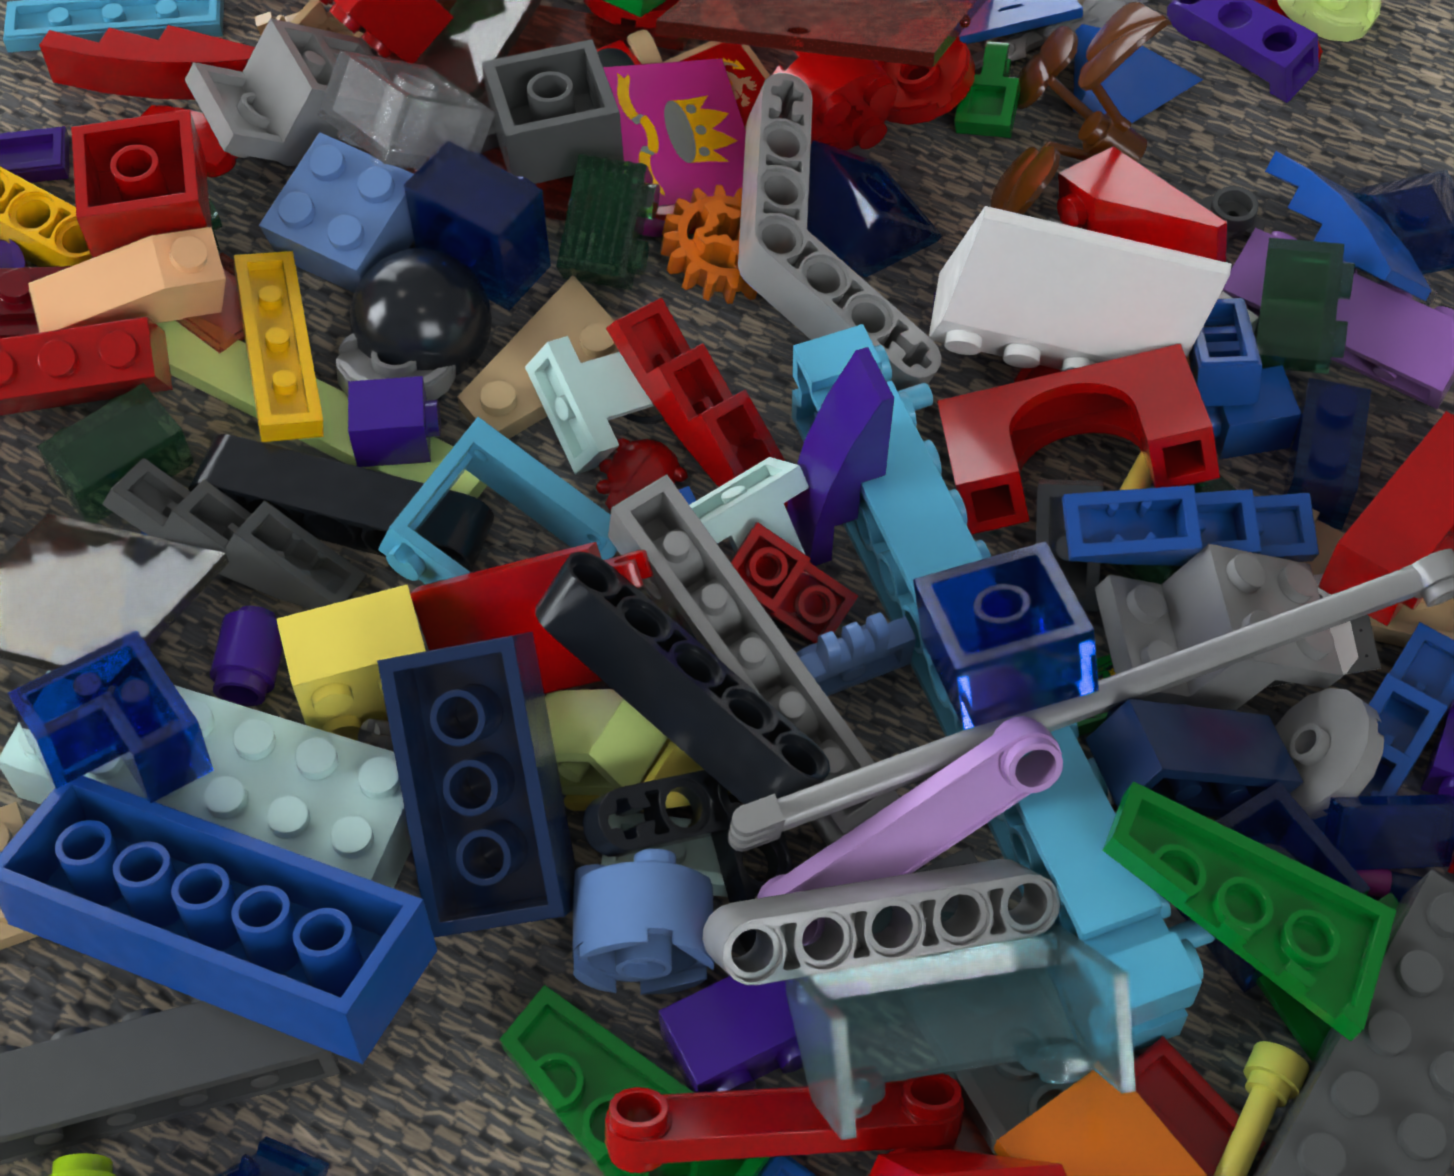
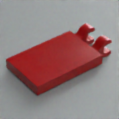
M597 542L418 586L410 592L428 649H440L533 631L544 694L602 681L601 678L549 634L539 623L535 615L536 605L571 553L586 552L601 558ZM638 550L604 560L636 588L644 585L642 579L653 576L646 550Z

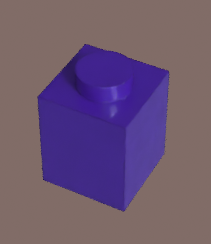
M423 376L348 381V433L357 467L431 462L430 437H441V418L438 400L427 401Z

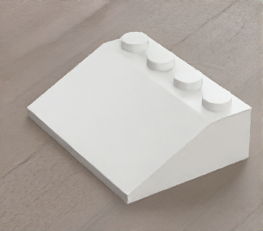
M985 206L939 273L929 337L933 341L945 343V348L951 352L962 355H975L980 352L1003 357L1005 363L1019 368H1035L1041 365L1066 371L1176 344H1181L1187 358L1230 276L1232 264Z

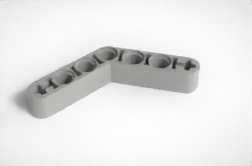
M789 73L770 75L765 80L746 123L738 269L741 277L811 340L863 324L873 345H882L891 364V380L897 391L921 383L929 384L941 366L942 356L938 346L929 336L807 230L812 93L808 85L797 76Z

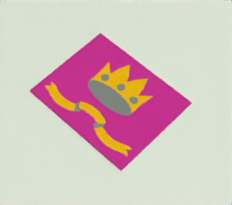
M722 58L603 67L620 112L623 157L638 208L675 205L676 200L679 198L690 202L693 189L700 188L707 197L713 196L716 185L723 186L726 196L734 197L737 190L742 188L746 131Z

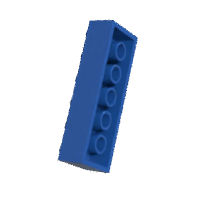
M68 771L0 853V908L9 925L361 1064L365 1062L437 952L425 903L421 898Z

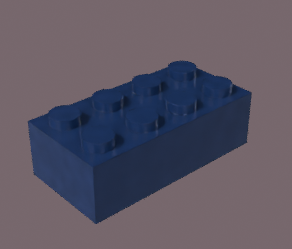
M533 631L377 660L420 895L425 903L434 938L566 916L573 910L574 874L577 869Z

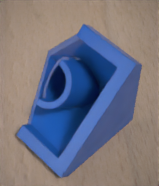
M1082 24L1075 32L1078 37V47L1074 64V95L1091 111H1101L1106 114L1107 112L1093 91H1085L1078 85L1081 68L1088 62L1086 58L1087 48L1101 29ZM1141 46L1113 71L1101 85L1121 115L1131 123H1134L1204 79Z

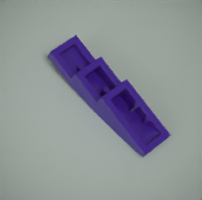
M868 347L854 352L825 397L804 440L797 465H800L809 488L788 500L787 512L805 555L811 558L810 562L814 566L832 561L834 527L858 519L861 484L886 475L894 396Z

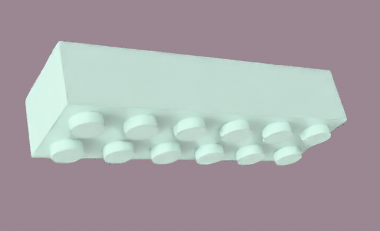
M61 650L58 651L0 754V769L19 798L42 804L68 771L391 888H394L412 848L393 751Z

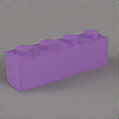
M1255 227L1233 265L1222 292L1224 291L1232 298L1245 299L1247 309L1259 317L1257 325L1438 410L1454 382V310L1443 306H1438L1435 309L1413 300L1411 294L1386 281H1381L1378 284L1358 275V271L1354 266L1334 256H1326L1323 259L1304 250L1303 245L1289 234L1280 231H1273L1269 234Z

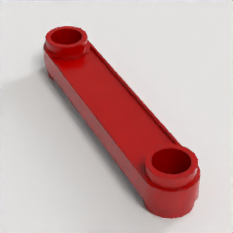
M938 1071L917 1072L908 1077L906 1081L662 1095L649 1088L634 1087L617 1093L610 1101L605 1118V1145L611 1162L619 1169L631 1173L649 1172L660 1167L663 1163L900 1148H913L918 1151L952 1149L962 1131L964 1099L961 1096V1087L958 1082L949 1075Z

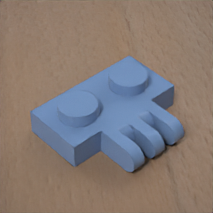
M879 612L868 616L866 624L862 626L857 622L843 626L841 638L837 639L833 631L819 635L817 643L799 650L796 654L826 696L909 665L916 643V636L906 616L887 623L883 614Z

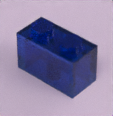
M1309 378L1299 407L1301 417L1291 443L1283 494L1310 493L1312 509L1320 512L1317 520L1335 529L1342 530L1358 490L1372 389Z

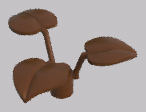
M1131 2L1120 8L1092 39L1086 51L1088 62L1081 68L1078 85L1085 91H1093L1107 112L1106 114L1101 111H1091L1060 83L1056 77L1067 67L1077 52V34L1067 26H1061L1051 33L1043 43L1040 53L1034 55L1017 76L1020 81V96L1017 108L1024 109L1031 106L1049 85L1057 95L1086 120L1078 134V138L1083 142L1084 150L1053 141L1047 142L1040 151L1035 147L1027 148L1000 177L992 194V208L1024 215L1054 177L1059 167L1060 155L1084 161L1114 146L1136 162L1141 160L1147 148V140L1131 128L1132 123L1121 115L1101 83L1150 38L1166 26L1171 25L1168 18L1140 2Z

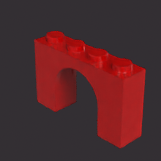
M1181 344L937 401L956 490L964 502L968 518L967 527L971 535L1029 522L1020 477L1024 464L1042 447L1073 435L1105 433L1130 440L1144 454L1155 488L1187 486L1220 478L1213 426Z

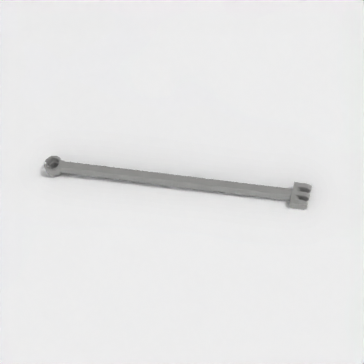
M1452 549L1440 550L1395 572L777 799L775 794L742 805L733 813L728 833V843L736 851H748L780 839L783 831L929 778L991 737L1004 721L1013 717L1026 716L1033 718L1052 732L1109 711L1128 699L1147 697L1413 597H1423L1427 607L1444 603L1454 598V552Z

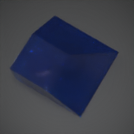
M816 140L812 142L807 230L858 275L868 277L938 242L943 236L879 162Z
M1447 170L1349 190L1381 216L1409 250L1422 274L1454 268V182Z

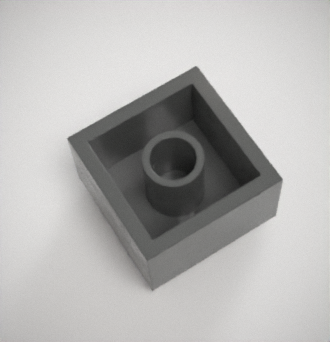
M593 39L482 62L489 115L495 126L497 140L513 188L624 165L620 112Z

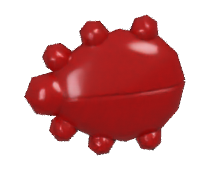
M625 438L617 439L619 446L616 450L618 452L613 455L612 460L605 459L598 465L600 472L607 474V479L599 480L596 489L598 493L609 494L605 504L611 511L613 506L666 474L673 483L675 481L683 482L688 478L686 469L680 467L677 455L663 443L649 439L630 442Z

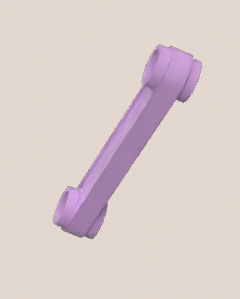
M1019 716L1004 721L991 737L789 873L769 879L761 887L757 898L915 872L1031 793H1039L1050 788L1058 780L1063 770L1062 752L1058 742L1042 723L1037 722L1033 718ZM1032 751L1030 754H1028L1027 756L1023 757L1026 753ZM824 917L813 920L806 927L802 939L803 946L812 944L821 937L825 927Z

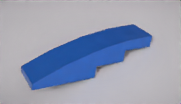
M1275 151L1265 172L1297 188L1288 206L1289 209L1322 225L1311 246L1375 278L1386 281L1424 301L1427 300L1432 291L1409 250L1381 216L1348 189Z
M1194 485L1072 493L1063 494L1062 496L1069 561L1123 565L1183 566L1208 544L1297 562L1313 561L1319 555L1310 493L1254 496L1253 489L1195 493Z
M1419 622L1390 673H1387L1369 703L1379 714L1381 722L1377 721L1378 733L1384 736L1383 754L1374 777L1360 795L1346 806L1342 807L1336 803L1332 807L1323 810L1328 815L1317 819L1300 817L1289 834L1286 843L1335 870L1337 863L1354 866L1454 699L1453 639Z

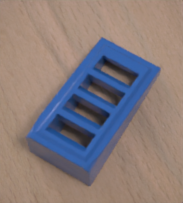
M1217 299L1204 326L1226 327L1202 328L1189 353L1191 372L1205 407L1253 405L1259 400L1262 363L1245 299Z

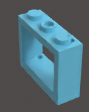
M479 417L475 419L391 524L378 549L386 555L388 564L398 574L412 581L420 580L424 584H429L471 573L417 533L464 471L467 470L571 548L597 542L603 560L612 558L618 551L608 537L611 516L608 512Z

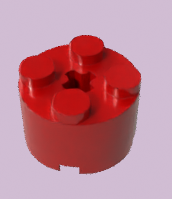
M831 29L823 31L803 41L793 50L798 58L786 71L779 64L773 74L789 73L797 76L811 90L813 105L810 160L815 166L823 167L834 161L840 153L857 145L865 150L876 146L887 133V126L884 122L889 116V109L895 103L898 92L896 84L863 44L855 37H851L845 30Z

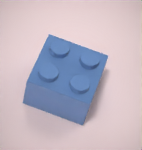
M319 132L260 222L259 227L275 252L293 251L297 267L354 293L362 277L375 263L392 253L409 249L433 209L417 175Z

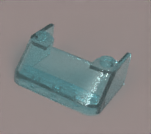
M1056 923L1045 933L1032 938L785 980L786 995L811 1101L841 1140L857 1138L855 1118L869 1114L872 1111V1105L884 1099L886 1095L885 1082L1018 1061L1027 1070L1038 1073L1039 1079L1046 1083L1066 1084L1075 1082L1083 1077V1072L1094 1070L1121 1094L1136 1091L1128 973Z

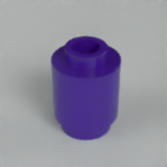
M243 606L238 611L230 612L223 617L210 670V678L214 682L213 693L219 699L241 706H258L265 701L266 694L274 689L283 646L276 620L277 617L272 611L259 606Z

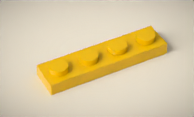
M293 251L234 255L235 278L261 442L324 437L323 415Z

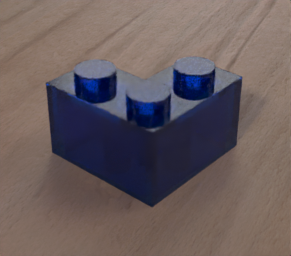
M137 630L7 693L28 744L56 789L121 757L151 804L214 771L198 720Z

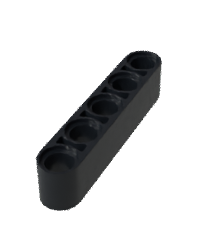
M221 434L213 439L188 490L191 492L205 479L250 513H253L266 501L318 540L386 557L378 549L389 527L424 483L235 435ZM449 490L417 533L472 572L493 524L494 514L479 499Z
M575 552L570 554L536 605L535 610L539 623L558 642L744 805L775 794L778 799L822 783L830 772L829 760L814 741L610 564L590 553Z

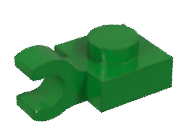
M987 41L981 75L975 74L974 82L969 92L957 106L954 120L956 133L1011 138L1020 96L1019 78L1009 77L1011 69V59H1007L1010 48L1009 43Z

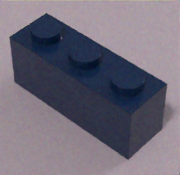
M1135 698L1128 699L1113 707L1106 716L1107 720L1085 739L1117 808L1120 805L1123 794L1134 781L1203 816L1259 820L1304 782L1269 715L1194 707L1188 704L1177 705L1144 701Z

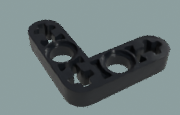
M705 770L619 787L594 799L584 813L583 830L588 843L597 852L608 857L625 856L645 849H656L711 836L729 903L755 899L761 887L769 879L787 874L794 869L785 835L782 832L780 839L757 847L764 853L768 861L766 878L763 881H757L746 872L743 866L744 851H736L728 843V833L733 813L744 804L739 802L731 803L728 797V790ZM670 791L682 794L689 801L692 807V819L688 827H680L669 818L665 802ZM644 810L646 822L639 823L625 831L620 828L611 829L608 823V816L614 813L616 816L622 817ZM756 929L744 931L739 935L740 942L746 953L752 949L756 941Z

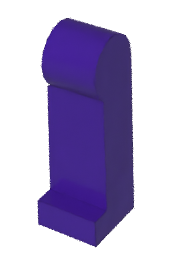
M1173 0L1167 6L1168 19L1178 32L1191 41L1203 42L1269 82L1270 93L1285 103H1288L1319 70L1318 34L1254 0Z

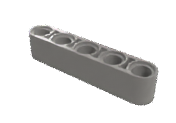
M996 859L732 902L719 907L709 916L703 928L702 940L708 955L734 980L744 985H762L1032 938L1045 933L1054 924L1059 914L1060 898L1057 888L1049 879L1011 859ZM1024 885V894L1021 902L1014 909L1008 911V899L1011 893L1018 886ZM958 895L959 903L955 914L949 920L941 923V910L944 904L951 897ZM892 906V919L883 931L873 934L872 924L876 915L882 909ZM824 917L825 927L821 937L814 943L803 946L802 939L806 927L813 920ZM756 929V941L752 949L745 955L732 957V945L735 939L744 931Z

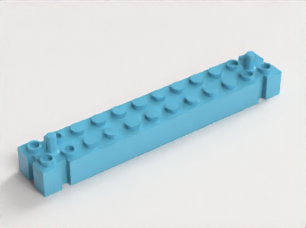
M861 324L793 345V378L798 389L792 390V419L804 442L825 397L854 352L865 347L870 349L894 396L886 475L861 484L858 519L843 525L890 622L906 616L916 636L910 664L947 737L1055 696L1048 684L1050 680L1049 670L1041 650L1035 645L1029 647L1020 630L1022 624L1021 616L1013 596L1009 592L1001 593L993 578L994 565L986 544L982 540L974 541L967 527L968 518L962 497L956 489L948 490L941 477V461L935 445L931 440L923 441L916 428L915 411L933 404V394L929 385L921 383L897 391L891 380V364L882 345L874 346L864 325ZM1077 723L1051 732L1062 752L1063 770L1058 780L1050 788L1042 792L1031 793L987 824L1004 859H1011L1049 879L1057 888L1060 898L1059 914L1054 924L1041 936L1066 987H1071L1080 1005L1079 1014L1084 1025L1106 1059L1111 1061L1151 1046L1162 1036L1165 1039L1180 1035L1188 1017L1185 1008L1190 1007L1194 1003L1202 984L1201 980L1203 979L1202 963L1195 948L1213 942L1215 937L1192 919L1167 928L1163 919L1171 915L1169 901L1102 851L1116 814L1107 799L1108 787L1095 759L1086 758L1077 740L1079 736ZM1032 751L1026 753L1023 757L1027 756V755L1030 754ZM1020 885L1018 888L1023 896L1024 885Z

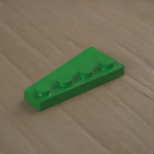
M1133 781L1123 794L1102 851L1350 1042L1364 1030L1396 910Z
M546 985L540 989L500 1038L502 1048L604 1176H757L771 1158L757 1157L663 1163L653 1171L644 1173H631L619 1169L611 1162L605 1145V1118L612 1098L617 1093L634 1087L649 1088L659 1092L661 1095L694 1092Z

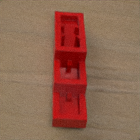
M171 25L166 27L158 40L109 27L99 42L49 30L39 44L53 83L107 94L195 100L185 81L193 62L243 72L255 49L253 46Z
M662 297L617 319L606 327L638 383L674 434L718 487L768 457L785 461L746 389L734 396L732 395L704 343L692 349L689 347ZM788 501L784 503L785 508H787Z

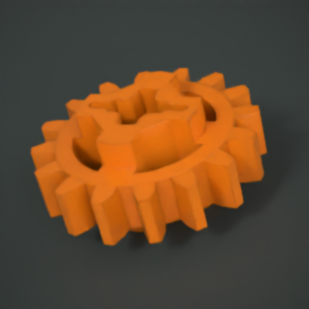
M716 185L713 196L709 197L700 188L693 189L691 201L688 202L681 198L677 199L673 214H667L665 219L660 252L661 255L670 257L667 266L668 273L678 274L683 272L685 276L682 288L688 290L696 284L703 287V299L707 301L711 299L714 292H722L727 304H733L736 292L741 291L750 301L754 300L757 292L741 277L738 269L742 188L737 190L734 197L726 196L722 185ZM695 227L693 239L688 240L687 234Z

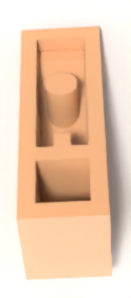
M212 227L151 235L30 282L28 285L39 333L140 317H148L156 324L222 313L226 278Z

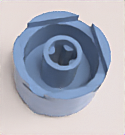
M665 849L641 850L634 855L633 862H623L607 866L591 864L579 867L575 870L573 887L572 958L573 975L575 978L591 988L616 993V981H640L641 995L674 993L700 985L707 979V967L712 970L714 969V960L706 952L702 940L704 925L713 913V886L711 879L692 868L676 864L675 853Z

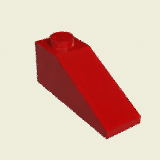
M1114 146L1058 173L1059 200L1057 201V211L1063 224L1226 262L1227 222Z

